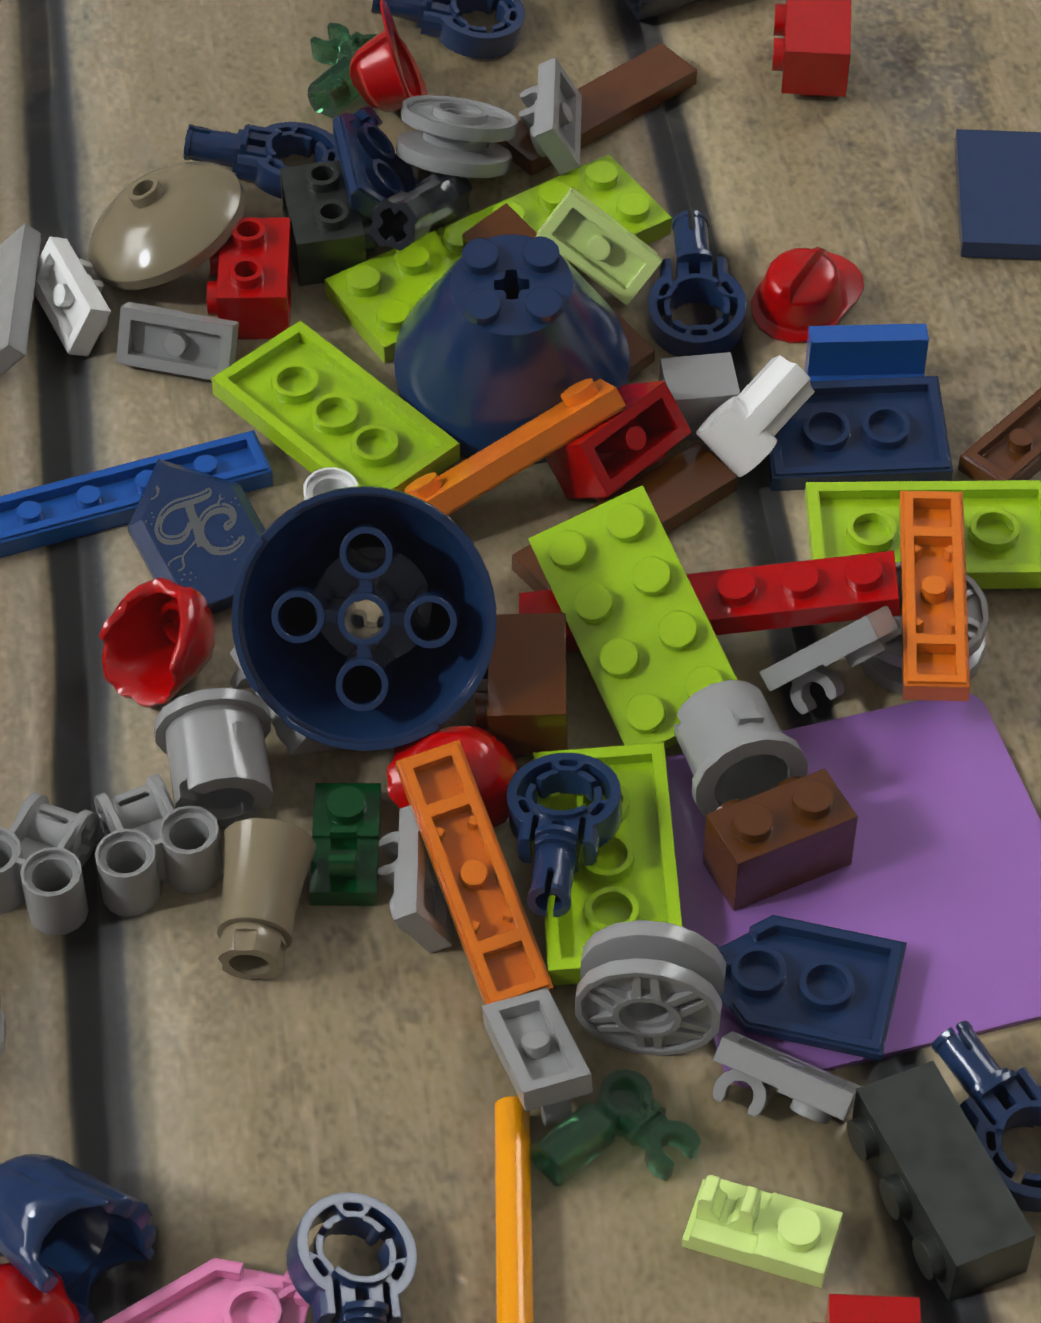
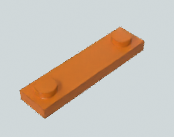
M592 378L582 380L570 386L561 394V399L563 400L561 403L438 476L437 473L432 472L419 477L411 482L404 492L428 502L449 516L621 412L626 404L617 388L602 379L594 382Z
M900 491L899 529L903 700L969 701L970 669L963 492Z
M460 740L396 761V770L484 1005L548 988L550 993H553L554 986Z

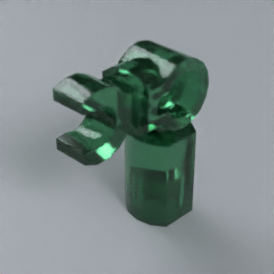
M330 23L327 26L329 40H322L318 37L310 39L312 57L320 63L334 65L310 84L307 93L308 99L314 111L334 118L360 96L353 86L349 75L350 61L361 46L377 35H363L358 32L351 35L349 34V29L339 23Z
M624 1069L608 1074L602 1081L598 1102L594 1105L584 1103L531 1146L530 1153L534 1165L555 1186H562L615 1142V1136L623 1137L631 1146L638 1144L645 1151V1163L648 1170L655 1177L667 1181L672 1176L675 1163L670 1156L664 1153L662 1148L666 1146L678 1147L692 1160L698 1155L701 1140L697 1132L690 1125L681 1121H672L665 1117L666 1109L653 1097L651 1084L646 1077L636 1071Z

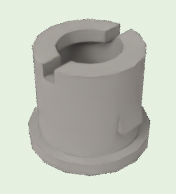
M727 680L713 683L695 692L681 706L677 713L681 724H674V734L694 775L692 778V797L705 818L706 814L714 812L728 801L750 798L775 788V786L787 778L794 776L804 777L808 774V762L797 741L781 732L762 692L758 687L747 681Z
M226 687L202 689L180 696L161 709L154 719V735L156 744L168 757L175 809L188 805L202 807L215 816L219 829H225L234 822L260 817L259 808L268 810L273 804V788L265 738L271 732L270 708L261 697L246 690Z

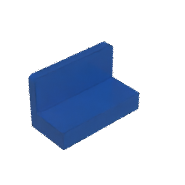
M926 323L809 326L805 372L811 378L810 381L924 377L929 344Z

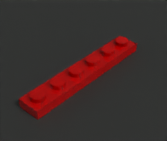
M894 551L686 574L715 635L859 620L885 606H888L892 616L901 615ZM552 589L519 593V614L562 613ZM566 622L567 652L580 651Z

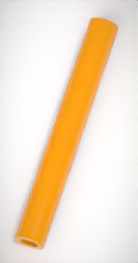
M508 1096L497 1100L494 1105L497 1323H534L530 1110L525 1112L519 1097Z

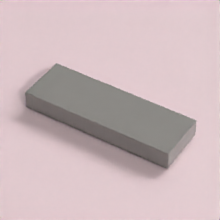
M26 223L0 244V377L26 356L41 244V233Z

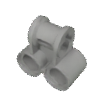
M158 773L148 776L146 785L113 797H109L105 792L94 796L96 812L105 834L97 845L95 859L103 903L111 912L126 917L143 915L153 909L159 902L162 892L161 884L168 882L173 888L181 892L194 894L215 886L222 877L224 865L217 819L210 811L199 806L188 805L174 809L169 792Z
M33 792L25 799L11 828L8 830L0 827V914L8 913L18 908L23 902H26L29 920L35 929L44 934L54 936L68 934L83 924L88 915L89 908L81 867L84 866L91 856L98 838L100 828L98 813L84 809L78 814L51 805L47 796Z

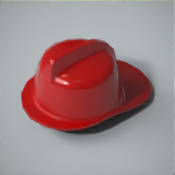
M380 0L384 30L361 46L350 61L349 75L353 86L369 106L378 108L383 112L402 110L403 101L409 97L428 95L412 54L398 34L386 1Z
M818 246L813 249L794 248L781 253L770 263L764 279L756 288L751 299L752 318L759 330L775 340L787 343H807L809 326L837 325L842 317L859 300L864 290L863 275L854 263L841 255L827 252V250Z

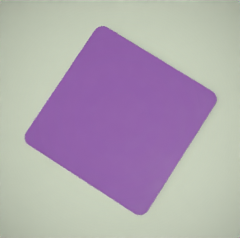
M969 694V701L919 700L781 731L796 740L808 762L807 775L825 768L857 814L858 821L852 863L736 911H733L703 863L706 818L702 815L692 797V778L694 775L683 753L665 757L683 928L697 932L711 943L718 944L721 947L749 933L751 925L771 915H777L907 942L883 1058L930 1047L934 1040L950 1027L957 1034L956 1025L961 1021H969L973 1026V1031L976 1035L1041 1020V820L988 709L981 699ZM723 1003L719 1032L712 1038L717 1051L722 1037L734 1031L824 1071H831L874 1060L744 1032ZM721 1064L724 1072H726L729 1069H732L728 1066ZM733 1082L737 1086L752 1089L746 1082Z

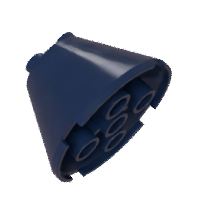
M509 234L494 236L488 239L477 238L468 242L463 248L462 256L422 296L408 313L398 334L395 346L394 369L399 396L460 443V456L465 458L473 456L563 401L561 394L567 388L582 380L592 378L595 382L602 379L618 389L622 385L628 384L630 355L628 342L615 312L602 296L560 254L558 245L553 240L541 236L533 238ZM543 458L536 463L546 462L547 460Z
M354 486L334 489L317 494L287 510L267 528L251 548L241 568L233 596L232 633L235 650L240 666L254 692H257L264 702L284 720L283 723L294 731L314 741L341 749L367 751L394 748L416 741L437 730L439 726L455 715L477 690L489 665L496 637L497 610L493 585L486 565L470 538L449 516L435 506L405 492L383 487ZM370 600L376 603L382 610L377 622L367 621L366 611L356 609L355 602Z

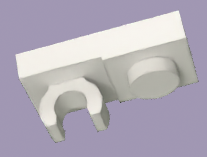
M50 236L38 259L34 294L67 353L89 356L99 334L106 328L108 317L111 313L100 293L104 284L100 280L92 279L90 276L93 269L92 263L78 259L68 239Z

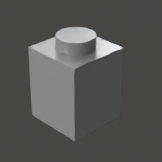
M731 352L660 358L659 381L665 380L692 432L681 441L699 440L701 438L696 433L702 423L720 405L740 394Z

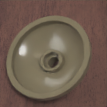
M193 161L178 163L151 171L125 187L103 211L96 222L88 248L89 262L92 263L93 270L105 284L123 290L151 288L177 279L208 260L232 236L231 231L244 214L246 204L245 191L236 175L228 168L218 164Z

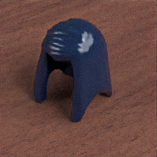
M25 1154L0 1164V1257H6L26 1279L44 1293L51 1291L59 1281L46 1266L56 1270L64 1281L67 1295L77 1306L80 1316L79 1323H95V1316L89 1311L88 1305L93 1287L101 1274L131 1261H150L155 1254L151 1246L156 1241V1229L149 1223L152 1214L147 1204L53 1156Z

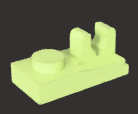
M573 187L570 188L536 234V237H547L553 240L558 245L560 254L568 262L627 306L663 260L655 250Z
M708 1175L705 1180H702L682 1238V1247L822 1288L841 1228L843 1212L775 1192L761 1191L755 1187L737 1184L720 1179V1177Z

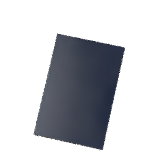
M956 129L954 148L960 256L1041 260V132Z
M938 376L810 381L814 393L774 436L777 439V443L767 455L771 491L805 490L806 482L951 481L953 466Z

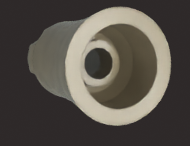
M269 818L244 819L234 822L225 829L223 833L224 876L222 904L217 935L220 939L218 960L222 963V970L228 974L245 980L255 978L269 980L277 977L282 972L286 949L292 942L295 917L303 884L316 851V844L313 838L303 829L285 821Z

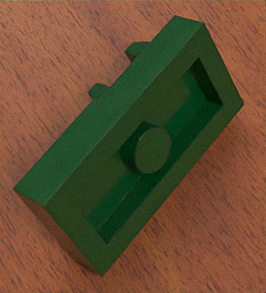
M315 783L312 838L316 844V851L310 868V906H377L382 804L381 783Z

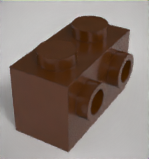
M566 613L497 614L495 643L489 665L483 679H488V691L475 692L476 727L488 730L489 733L507 747L512 755H533L534 752L568 750Z
M825 768L804 777H790L780 782L773 789L744 800L735 799L728 801L714 812L706 814L703 863L733 911H736L851 865L858 816Z

